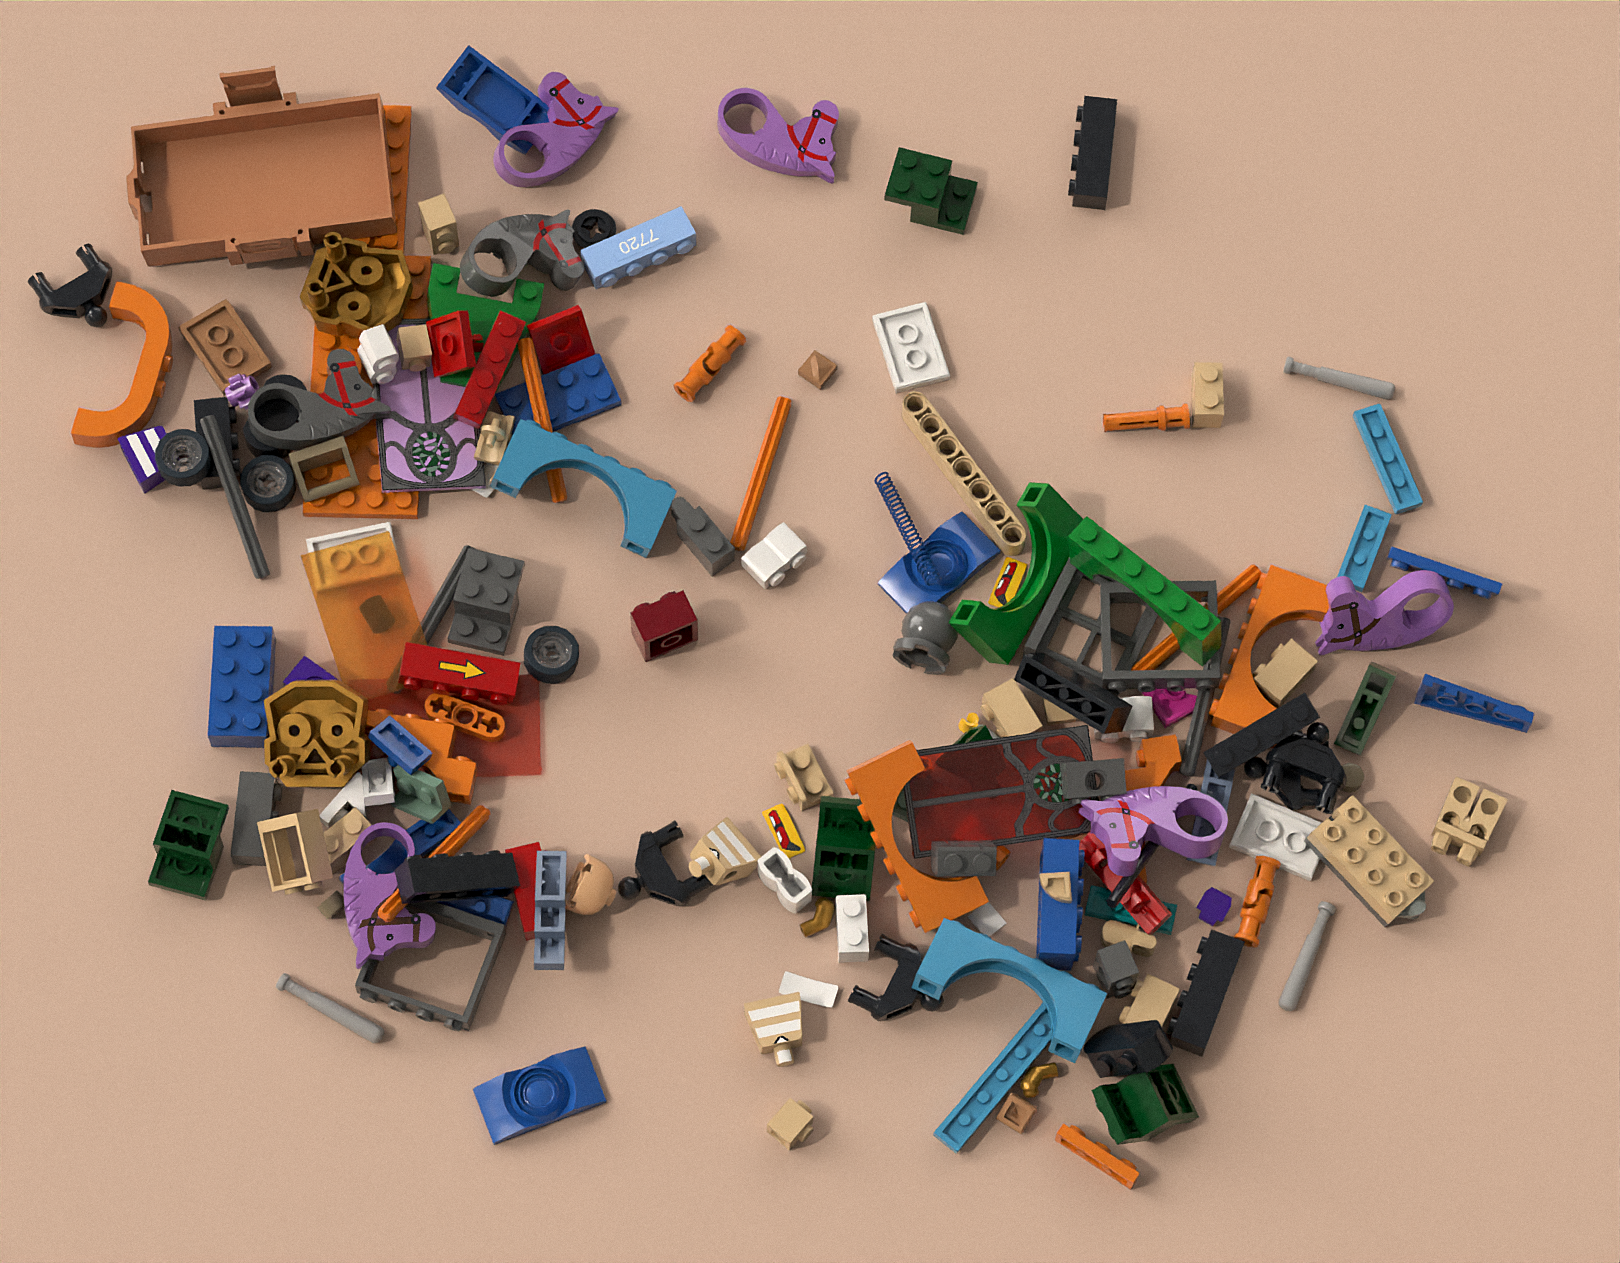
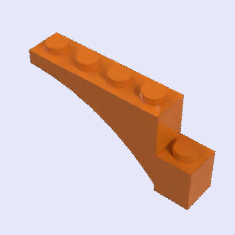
M386 709L368 710L365 733L369 734L388 716H391L432 752L431 759L422 768L429 775L443 780L450 801L471 805L478 774L477 764L472 762L470 758L457 756L455 759L451 758L456 739L455 725L444 719L429 721L423 720L422 717L415 714L400 716L394 715L392 711Z
M1176 734L1141 740L1139 750H1136V761L1138 767L1143 768L1125 770L1126 791L1164 786L1169 776L1173 772L1179 771L1182 760ZM1144 867L1139 876L1147 884L1146 868Z

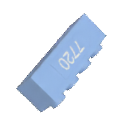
M682 206L580 250L581 260L595 289L610 287L625 276H635L650 265H660L673 255L689 252L696 246V232Z

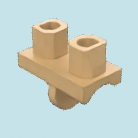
M487 411L474 454L475 460L497 466L500 464L509 444L515 416H505Z

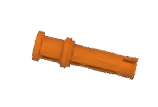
M1184 403L1182 407L1165 408L1163 405L1156 407V410L1103 414L1104 432L1157 427L1161 431H1165L1169 427L1184 426L1185 429L1190 428L1189 407L1187 403Z

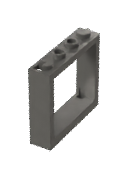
M1216 580L1171 581L1197 602H1207L1208 611L1218 618ZM1100 582L1102 688L1117 690V693L1124 692L1126 689H1138L1140 692L1167 689L1171 692H1180L1185 688H1196L1198 691L1205 692V688H1219V650L1210 659V670L1112 671L1110 603L1146 602L1119 582Z
M438 902L408 903L404 908L411 914L425 913L431 916L437 923L491 940L464 1014L460 1015L371 985L380 960L369 959L362 966L355 983L356 991L360 994L359 997L365 1001L376 1003L379 1000L387 1003V1006L394 1011L404 1013L405 1010L416 1013L415 1016L421 1020L432 1022L435 1019L444 1022V1026L450 1030L459 1032L461 1029L469 1031L506 936L505 925Z

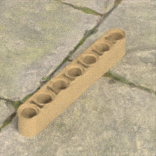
M918 391L907 393L902 401L903 421L1001 552L1007 556L1019 555L1023 551L1026 541V530L926 396ZM916 405L920 407L921 410L913 412L910 411L908 407ZM933 427L937 432L927 433L924 429ZM942 449H950L954 453L944 455L940 451ZM960 470H965L968 473H970V475L967 477H961L957 474V472ZM976 492H982L987 497L983 499L975 498L973 494ZM992 514L1001 515L1003 519L1000 521H994L989 516ZM1008 536H1015L1020 541L1011 543L1006 538Z

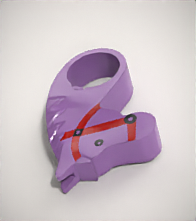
M560 72L548 73L538 86V96L549 107L547 112L549 122L516 126L503 135L493 156L494 166L498 175L505 182L516 187L537 186L554 180L573 167L585 155L599 136L604 123L614 118L619 109L603 106L598 96L593 97L581 93L564 74ZM513 140H525L532 143L544 155L545 161L542 168L533 173H522L515 170L505 158L504 146Z
M739 88L724 96L718 108L717 127L722 139L739 157L769 171L792 176L816 175L828 183H834L835 174L831 166L836 159V152L833 151L831 139L837 128L839 111L834 103L828 100L817 102L813 107L810 117H804L796 124L790 126L784 121L769 99L758 90ZM739 104L753 105L763 112L766 123L763 129L761 128L755 132V135L752 133H738L732 130L725 122L724 116L728 110Z
M1147 787L1127 791V794H1116L1103 801L1085 799L1081 801L1083 808L1079 809V813L1091 821L1090 833L1095 834L1103 842L1110 870L1119 876H1131L1134 874L1142 845L1147 840L1188 858L1201 859L1209 857L1220 848L1228 824L1227 813L1217 800L1199 791L1183 787ZM1186 815L1200 816L1208 820L1214 826L1216 832L1206 837L1193 836L1184 832L1178 826L1176 820Z

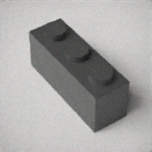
M240 771L231 846V858L234 864L266 866L257 822L279 817V811H275L276 801H281L282 783H278L277 778H274L270 773Z

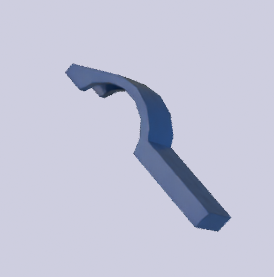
M450 809L435 823L431 824L421 819L406 830L413 840L415 855L423 857L461 824ZM395 839L383 854L366 865V870L369 868L376 872L375 875L377 876L378 874L395 872L394 870L408 857L406 848L400 841ZM345 873L339 876V880L342 884L344 883Z

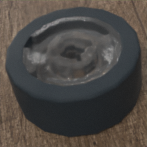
M177 429L167 433L159 441L155 449V461L161 476L167 482L179 487L192 486L207 476L211 468V453L206 440L198 432L189 429ZM183 454H186L189 457L188 459L182 458L178 461L179 456Z
M261 455L254 458L244 467L240 475V486L246 502L261 512L281 510L292 501L295 495L296 481L290 465L280 457ZM267 480L273 481L268 484V487H265L263 484Z
M544 626L536 629L528 637L524 647V665L533 678L546 684H555L567 680L575 672L579 659V645L575 637L567 629L559 626ZM553 651L556 653L555 655H551L550 657L547 656V652Z

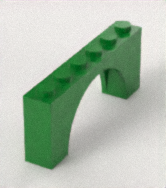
M1029 482L1016 505L1027 521L1032 542L1029 571L1018 593L1005 605L995 609L989 608L981 601L962 599L949 621V624L989 663L1009 665L1011 659L1015 656L1016 650L1024 636L1028 633L1033 620L1041 610L1045 599L1054 587L1058 576L1070 557L1068 536L1083 520L1048 483Z
M1088 516L1069 534L1070 563L1091 580L1097 574H1102L1118 581L1133 591L1168 625L1180 645V650L1203 667L1222 646L1221 620Z

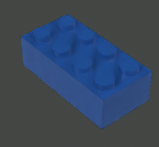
M214 626L208 738L211 747L264 748V740L270 737L263 700L273 694L276 637L273 626Z
M1044 838L1040 853L1039 874L1070 872L1072 903H1062L1051 898L1044 891L1039 880L1036 958L1056 970L1071 971L1073 962L1079 961V953H1081L1082 936L1076 935V933L1080 932V925H1082L1083 907H1077V905H1080L1081 896H1083L1084 879L1078 877H1081L1082 868H1084L1085 851L1079 850V840Z

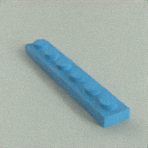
M1044 1003L1039 1006L933 1133L934 1137L957 1154L1051 1042L1052 1024Z

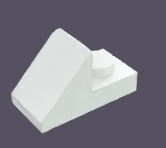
M387 758L371 759L362 767L365 806L394 803L395 789L392 766L389 765Z
M359 772L353 776L319 815L321 822L326 827L330 828L348 814V807L352 810L356 807L367 819L363 778Z

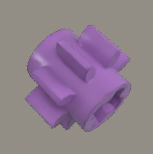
M239 373L228 379L231 385L225 388V394L232 406L236 407L239 405L241 409L245 408L246 410L252 395L259 389V385L254 377H246L245 374L241 375Z

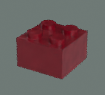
M684 590L678 593L675 591L668 592L660 600L651 604L648 602L642 603L630 612L631 633L645 662L698 640V619Z

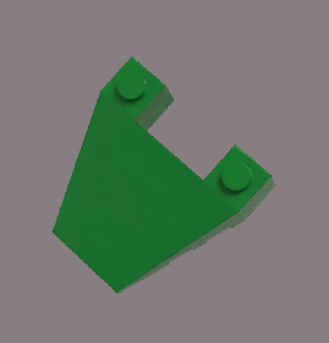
M433 263L426 302L430 320L456 311L468 310L471 334H480L483 340L476 341L475 343H484L485 345L501 310L526 322L519 340L528 338L529 333L526 325L538 321L544 283L517 278L512 303L457 293L460 268ZM517 344L508 362L505 372L501 378V381L497 387L496 392L498 391L499 387L504 381L506 375L508 374L509 370L513 365L515 358L519 353ZM474 351L476 363L482 351ZM474 367L445 377H439L440 383L466 387Z

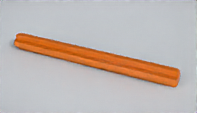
M523 338L518 340L517 345L534 421L540 424L542 429L552 433L553 429L533 340L531 338ZM561 468L546 471L552 501L554 503L566 501L567 492Z
M779 396L776 399L730 541L737 551L745 550L791 408V400L789 398Z
M1250 565L1217 594L1218 615L1259 580L1262 572L1256 565ZM1206 603L1203 607L1208 610V604ZM1173 632L1131 668V671L1155 670L1180 648V645Z
M483 805L477 806L428 858L442 853L448 854V857L454 856L487 822L491 814L490 810ZM399 888L379 908L378 916L385 922H391L407 905L402 904Z

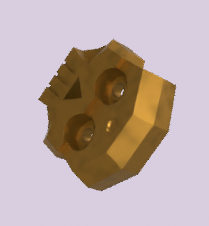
M336 232L327 233L324 236L325 239H323L325 247L316 251L299 297L303 309H306L311 314L318 331L331 335L342 336L346 333L359 339L364 330L382 324L386 327L387 332H389L402 322L413 291L403 250L368 248L366 242L346 237L342 239L341 235ZM364 272H371L369 275H363ZM352 307H358L355 311L350 310Z
M296 680L263 700L270 735L269 738L264 740L265 764L269 767L270 774L274 778L279 777L286 787H345L353 775L370 761V739L365 734L368 698L340 680ZM293 725H297L300 729V733L297 736L292 733ZM336 725H340L343 729V733L340 736L334 731ZM318 752L324 761L311 760Z

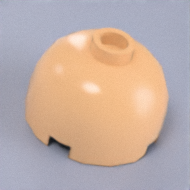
M586 854L584 858L587 862L585 864L582 862L578 863L566 887V892H571L569 900H566V909L581 915H593L599 912L604 905H611L615 898L616 890L613 889L614 877L608 865Z

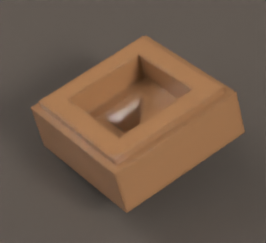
M814 350L798 369V375L821 390L837 370V365Z
M1012 1092L996 1119L1016 1132L1023 1134L1038 1107Z

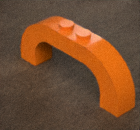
M116 281L109 304L113 318L133 322L142 327L146 332V339L131 390L126 400L120 406L109 411H93L78 407L71 430V435L76 445L93 448L118 445L119 441L117 438L139 432L147 425L154 413L158 398H162L166 387L164 377L166 372L170 373L173 364V356H171L173 344L171 329L160 303L150 293L135 285Z

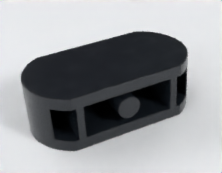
M286 374L273 376L266 380L264 384L265 386L272 383H281L307 390L301 380ZM272 399L264 402L255 413L257 422L270 431H283L292 427L295 423H299L297 421L299 417L298 410L290 402L282 399ZM247 419L243 427V433L247 447L252 455L256 458L261 455H274L282 459L288 456L290 450L275 448L258 441L252 434Z
M1158 1020L1110 1025L1094 1034L1084 1045V1052L1100 1078L1149 1072L1164 1063L1173 1051V1047Z

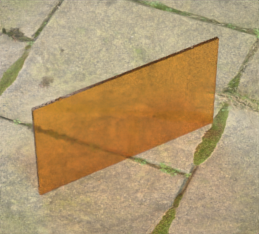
M383 532L300 555L341 681L368 699L406 689L404 684L398 683L405 642L428 645L390 532Z

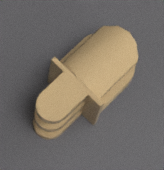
M1113 920L1105 923L1100 937L1101 944L1104 947L1125 940L1131 953L1143 957L1153 955L1157 941L1154 936L1138 931L1139 924H1137V927Z

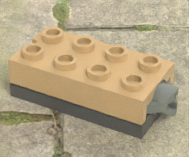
M1353 795L1304 840L1311 850L1384 927L1396 917L1416 919L1425 911V890L1434 880Z

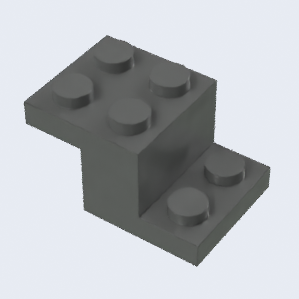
M468 548L453 598L455 615L447 638L448 643L504 656L519 606L517 591L525 567V561Z

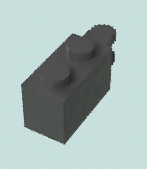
M684 497L674 498L671 503V516L675 518L677 523V535L713 577L735 561V547L700 506L694 509L689 502H686Z

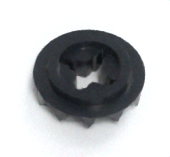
M590 209L580 213L572 224V228L575 230L573 238L578 246L584 248L616 235L614 219L608 213L599 209ZM597 222L598 231L601 233H596L593 238H590V231L587 229L592 230Z

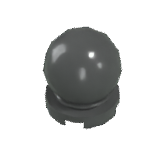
M924 601L911 607L902 621L901 632L903 638L897 639L893 646V658L910 669L912 664L925 668V674L939 675L945 673L946 667L950 662V657L946 652L950 651L958 638V632L949 624L953 612L946 605L934 601Z

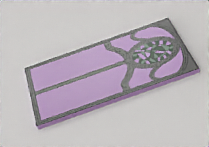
M430 318L402 319L400 324L388 332L398 355L399 351L396 341L398 328L425 325L427 321H430ZM399 357L396 363L397 372L394 378L385 384H373V388H377L378 401L391 408L390 417L376 419L382 493L486 488L484 462L474 459L481 434L480 428H474L453 418L466 387L440 383L439 377L434 378L432 360L430 367L414 372L410 371V369L402 370Z

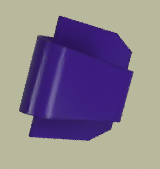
M1211 887L1205 891L1196 907L1201 910L1198 919L1211 926H1214L1217 920L1222 922L1231 907L1232 898Z

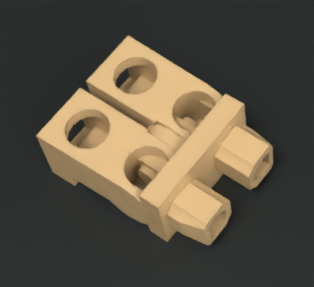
M1456 776L1431 834L1434 836L1431 850L1445 855L1449 845H1454L1460 848L1456 861L1470 867L1476 857H1480L1508 799L1483 789L1470 816L1468 813L1480 787Z

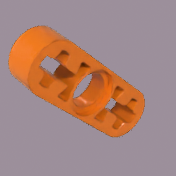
M436 693L431 694L425 701L426 714L432 721L434 719L447 720L452 725H455L456 730L488 742L499 741L505 735V721L501 715L448 695ZM439 702H443L444 709L452 712V718L449 719V713L445 710H439L438 713H434L432 705L437 706ZM462 711H470L474 718L468 724H461L457 720L458 714ZM479 716H482V723L486 725L497 722L499 730L494 729L492 733H488L487 726L480 723L479 728L476 729Z

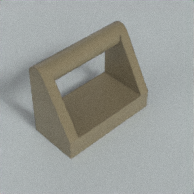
M344 436L289 454L290 462L305 503L360 485ZM341 459L345 460L350 476L309 490L306 489L302 472Z

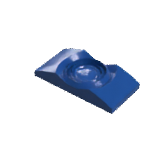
M470 45L467 46L436 87L453 106L485 126L499 141L513 127L549 122L547 114L549 107L547 104ZM513 140L506 145L526 155L533 144L525 140Z
M961 511L940 525L924 541L923 546H926L928 555L933 560L932 564H935L934 568H937V572L940 574L939 577L942 578L939 584L934 586L925 584V580H923V576L918 570L912 554L909 552L878 581V585L907 614L911 607L924 601L938 603L945 601L997 557L1001 550ZM920 548L915 553L922 551L924 548ZM926 552L918 555V557L925 555ZM928 557L921 559L919 562L926 560ZM930 561L924 563L922 566L929 564ZM929 566V567L925 568L924 570H928V569L932 568L933 566ZM935 570L928 572L926 575L933 573ZM937 574L931 576L929 579H932V578L936 577ZM939 579L934 580L931 584L939 581Z
M586 1046L551 1055L536 1064L503 1073L473 1088L494 1145L607 1102Z

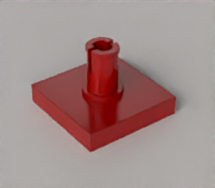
M579 305L526 325L529 336L533 340L536 358L543 375L595 355L586 321Z
M468 310L456 311L426 322L432 351L431 360L434 378L445 377L476 367L474 351H482L484 343H475L476 341L483 340L480 334H471Z

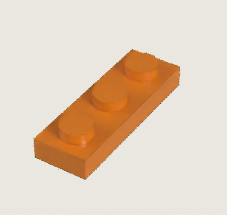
M1064 1123L1056 1134V1142L1130 1190L1132 1189L1140 1174L1136 1171L1137 1167L1132 1162L1121 1158V1160L1110 1154L1111 1150L1104 1144L1097 1141L1094 1144L1085 1138L1086 1134L1074 1125L1068 1127Z

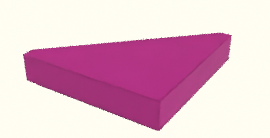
M1155 689L1152 692H1142L1144 696L1152 697L1153 711L1164 728L1191 715L1194 711L1197 696L1188 694L1186 691L1171 692L1167 689Z

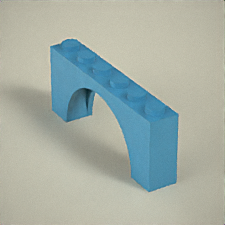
M520 419L490 487L516 498L522 487L529 480L545 471L557 468H573L588 472L608 485L621 505L624 516V535L620 547L646 558L655 542L677 490L672 489V486L663 480L655 481L646 477V474L637 468L629 469L620 465V462L613 457H603L596 454L587 445L572 443L561 433L548 432L542 429L541 425L535 421Z
M944 918L916 973L911 988L939 1000L951 984L971 974L994 972L1016 978L1029 986L1041 998L1048 1010L1052 1024V1038L1048 1051L1076 1063L1107 993L1094 984H1087L1074 978L1066 971H1058L1046 965L1040 959L1030 958L1012 946H1004L992 940L986 934L976 933L958 921H950Z

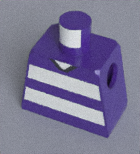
M163 426L152 427L117 438L121 450L144 494L165 481L155 461V449L159 441L167 434ZM181 447L174 450L170 456H177L181 452ZM169 457L168 461H175L176 457ZM177 457L176 464L179 468H182L180 459ZM168 462V466L175 470V462Z

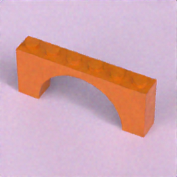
M1270 565L1267 574L1261 573L1256 587L1261 590L1258 599L1252 597L1247 614L1252 616L1249 624L1243 622L1237 637L1242 640L1240 648H1233L1228 664L1233 665L1230 674H1223L1218 688L1223 690L1220 700L1214 698L1209 711V715L1214 716L1211 726L1235 734L1277 709L1263 697L1254 682L1250 666L1251 651L1264 633L1281 623L1292 620L1322 622L1329 609L1326 584L1274 565Z
M908 740L846 770L849 778L844 781L851 795L858 794L862 804L857 806L864 822L870 820L875 831L871 832L870 835L877 849L883 847L886 852L887 858L883 859V862L890 876L896 873L900 884L896 886V889L902 901L909 900L913 910L908 913L915 928L921 926L923 931L927 933L939 927L944 918L951 921L989 901L977 876L953 878L931 876L914 868L900 854L892 833L893 808L899 793L906 783L925 769L913 742Z

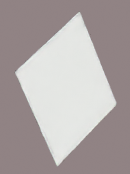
M989 902L968 916L977 929L988 936H991L1006 924L1005 920Z

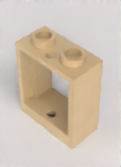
M318 808L257 822L272 892L283 889L285 895L303 891L302 885H304L305 891L323 887V880L333 878ZM296 826L307 873L306 877L297 878L286 831L288 827Z

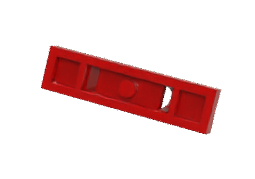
M1089 832L1079 842V850L1085 851V862L1112 892L1123 876L1112 872L1108 863L1104 867L1100 865L1107 859L1106 848L1095 834ZM1139 875L1120 901L1148 935H1153L1172 915Z

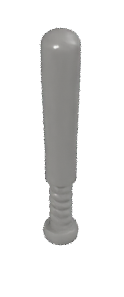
M1287 357L1283 370L1285 374H1290V372L1317 378L1321 382L1387 400L1391 399L1395 392V385L1393 383L1323 366L1317 368L1295 362L1292 357Z
M1321 901L1318 905L1319 914L1314 927L1306 937L1279 999V1006L1286 1011H1293L1301 997L1322 942L1321 936L1328 919L1336 911V907L1331 903Z
M283 973L276 984L278 990H287L293 995L300 997V999L308 1002V1005L374 1044L382 1039L384 1029L381 1026L316 991L311 992L305 987L298 985L286 973Z

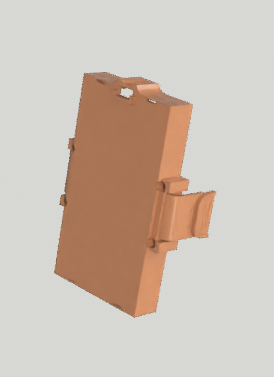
M274 65L269 68L219 73L230 107H227L225 101L213 103L214 115L131 126L134 166L131 173L126 176L128 203L135 219L139 223L141 253L148 267L225 256L228 257L231 266L243 264V261L245 264L293 258L298 257V250H300L302 256L314 255V244L324 243V236L329 232L339 233L342 239L344 237L358 239L397 233L385 110L380 93L299 104L296 92L283 93L282 96ZM141 162H143L144 173L141 171ZM141 195L151 196V212H145L141 203ZM147 234H149V245L147 243Z

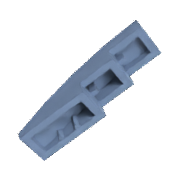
M1207 760L1200 792L1217 800L1227 813L1235 769L1218 778ZM1195 815L1191 835L1206 837L1216 832L1214 826L1208 820ZM1219 849L1209 857L1201 859L1187 857L1186 860L1215 866Z
M537 851L534 970H564L567 851Z

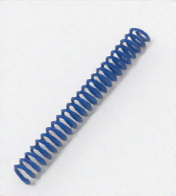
M882 472L878 474L874 483L877 485L888 510H890V514L899 532H901V536H903V540L912 554V558H914V562L921 572L925 584L928 586L939 584L942 578L939 577L940 574L937 572V568H934L935 564H932L933 560L930 559L931 556L928 555L926 546H923L924 542L921 541L920 534L917 533L915 525L912 524L913 520H910L911 516L908 515L909 512L906 511L902 499L899 498L898 490L895 489L893 481H890L889 473ZM883 474H886L885 477H882V478L877 482L878 477H880V476L883 475ZM888 478V480L884 483H880L882 480ZM891 483L890 485L883 487V485ZM893 487L891 490L884 492L886 489ZM895 491L894 494L887 496V494ZM897 495V497H896L895 499L889 500L890 498H892V497H894V496ZM896 500H899V502L891 505V503L895 502ZM901 504V506L897 509H893L895 506ZM906 513V515L897 518L899 515ZM908 517L907 520L900 522L902 519ZM910 522V524L902 527L903 524ZM913 526L911 529L904 531L906 528ZM913 530L915 531L914 533H912V534H910V535H906L907 533H909V532H911V531H913ZM917 535L915 538L908 540L910 537ZM919 539L918 542L911 544L913 541ZM920 548H924L922 551L915 553ZM926 552L925 555L918 557V555ZM928 557L926 560L919 562L921 559ZM930 561L929 564L922 566L924 563ZM929 566H933L932 568H930V569H928V570H924L925 568H927V567H929ZM935 570L933 573L926 575L928 572ZM937 574L936 577H934V578H932V579H929L931 576ZM939 579V581L931 584L934 580Z

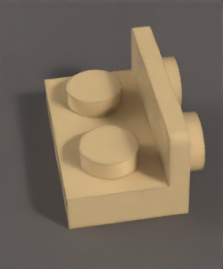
M805 744L785 754L782 750L777 752L774 767L779 778L786 779L789 788L786 790L793 805L798 803L801 811L819 804L821 796L833 797V792L809 744Z

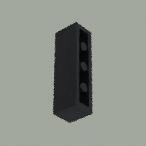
M1084 96L1083 106H1077L1076 122H1081L1080 130H1075L1073 146L1078 147V155L1072 154L1070 171H1076L1075 179H1070L1068 196H1073L1072 207L1105 210L1117 99Z
M1043 652L1024 654L1014 678L1016 682L1103 734L1122 732L1133 707L1131 704Z
M1304 692L1203 753L1217 777L1220 778L1320 719V716Z
M499 850L489 851L483 855L465 852L458 856L449 857L446 853L437 854L431 858L413 855L405 858L404 862L394 870L402 904L508 897L520 886L513 854L500 853Z
M1211 929L1208 938L1202 936L1196 952L1201 954L1199 964L1192 963L1187 976V980L1192 981L1188 991L1182 989L1176 1005L1182 1008L1178 1018L1172 1016L1166 1032L1172 1035L1170 1039L1172 1046L1201 1057L1203 1056L1244 946V941Z

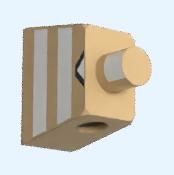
M726 817L706 833L690 853L692 861L689 863V870L695 877L705 875L713 885L717 886L750 876L757 867L758 859L761 856L733 822Z
M795 992L744 1003V1015L760 1053L769 1054L774 1052L778 1067L793 1064L792 1048L802 1046L800 993Z

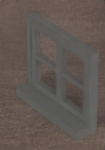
M1069 557L1025 644L1023 656L1024 654L1043 652L1102 687V673L1082 665L1096 634L1101 636L1100 615L1097 621L1069 609L1068 606L1082 578L1099 586L1100 582L1118 581L1102 574H1097L1091 580L1070 563ZM1138 603L1146 608L1131 637L1111 628V641L1126 647L1114 671H1131L1159 616L1147 603ZM1062 618L1091 631L1077 661L1048 649ZM1105 689L1117 697L1120 692L1117 693V690Z

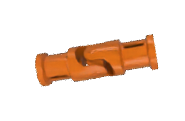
M728 325L725 328V333L718 341L712 342L706 352L689 367V373L680 382L677 381L673 385L677 394L686 401L693 402L695 394L703 385L707 386L721 370L722 364H727L731 360V354L740 345L743 346L746 343L745 336L732 325Z
M1256 856L1255 872L1253 879L1249 880L1246 896L1240 912L1242 920L1239 931L1234 936V938L1244 941V946L1252 948L1259 946L1260 940L1258 937L1261 925L1266 922L1270 901L1275 888L1273 885L1275 873L1281 865L1278 860L1267 856Z

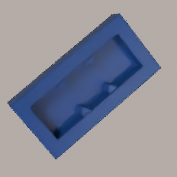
M388 716L369 733L368 738L388 755L387 761L392 767L399 765L409 775L415 773L431 759L432 752L391 716Z

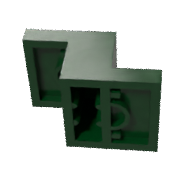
M899 147L884 200L911 207L910 222L964 235L978 182L952 176L953 160Z
M171 790L153 841L157 857L148 880L149 886L206 901L224 848L220 834L229 811L227 804Z
M821 796L812 896L836 898L839 895L866 894V901H870L875 843L870 833L875 830L870 820L864 822L857 806L862 804L860 799Z
M1174 1064L1160 1065L1146 1073L1130 1074L1115 1084L1100 1085L1091 1090L1095 1097L1096 1107L1103 1114L1108 1125V1132L1117 1145L1149 1141L1176 1124L1191 1123L1199 1118Z

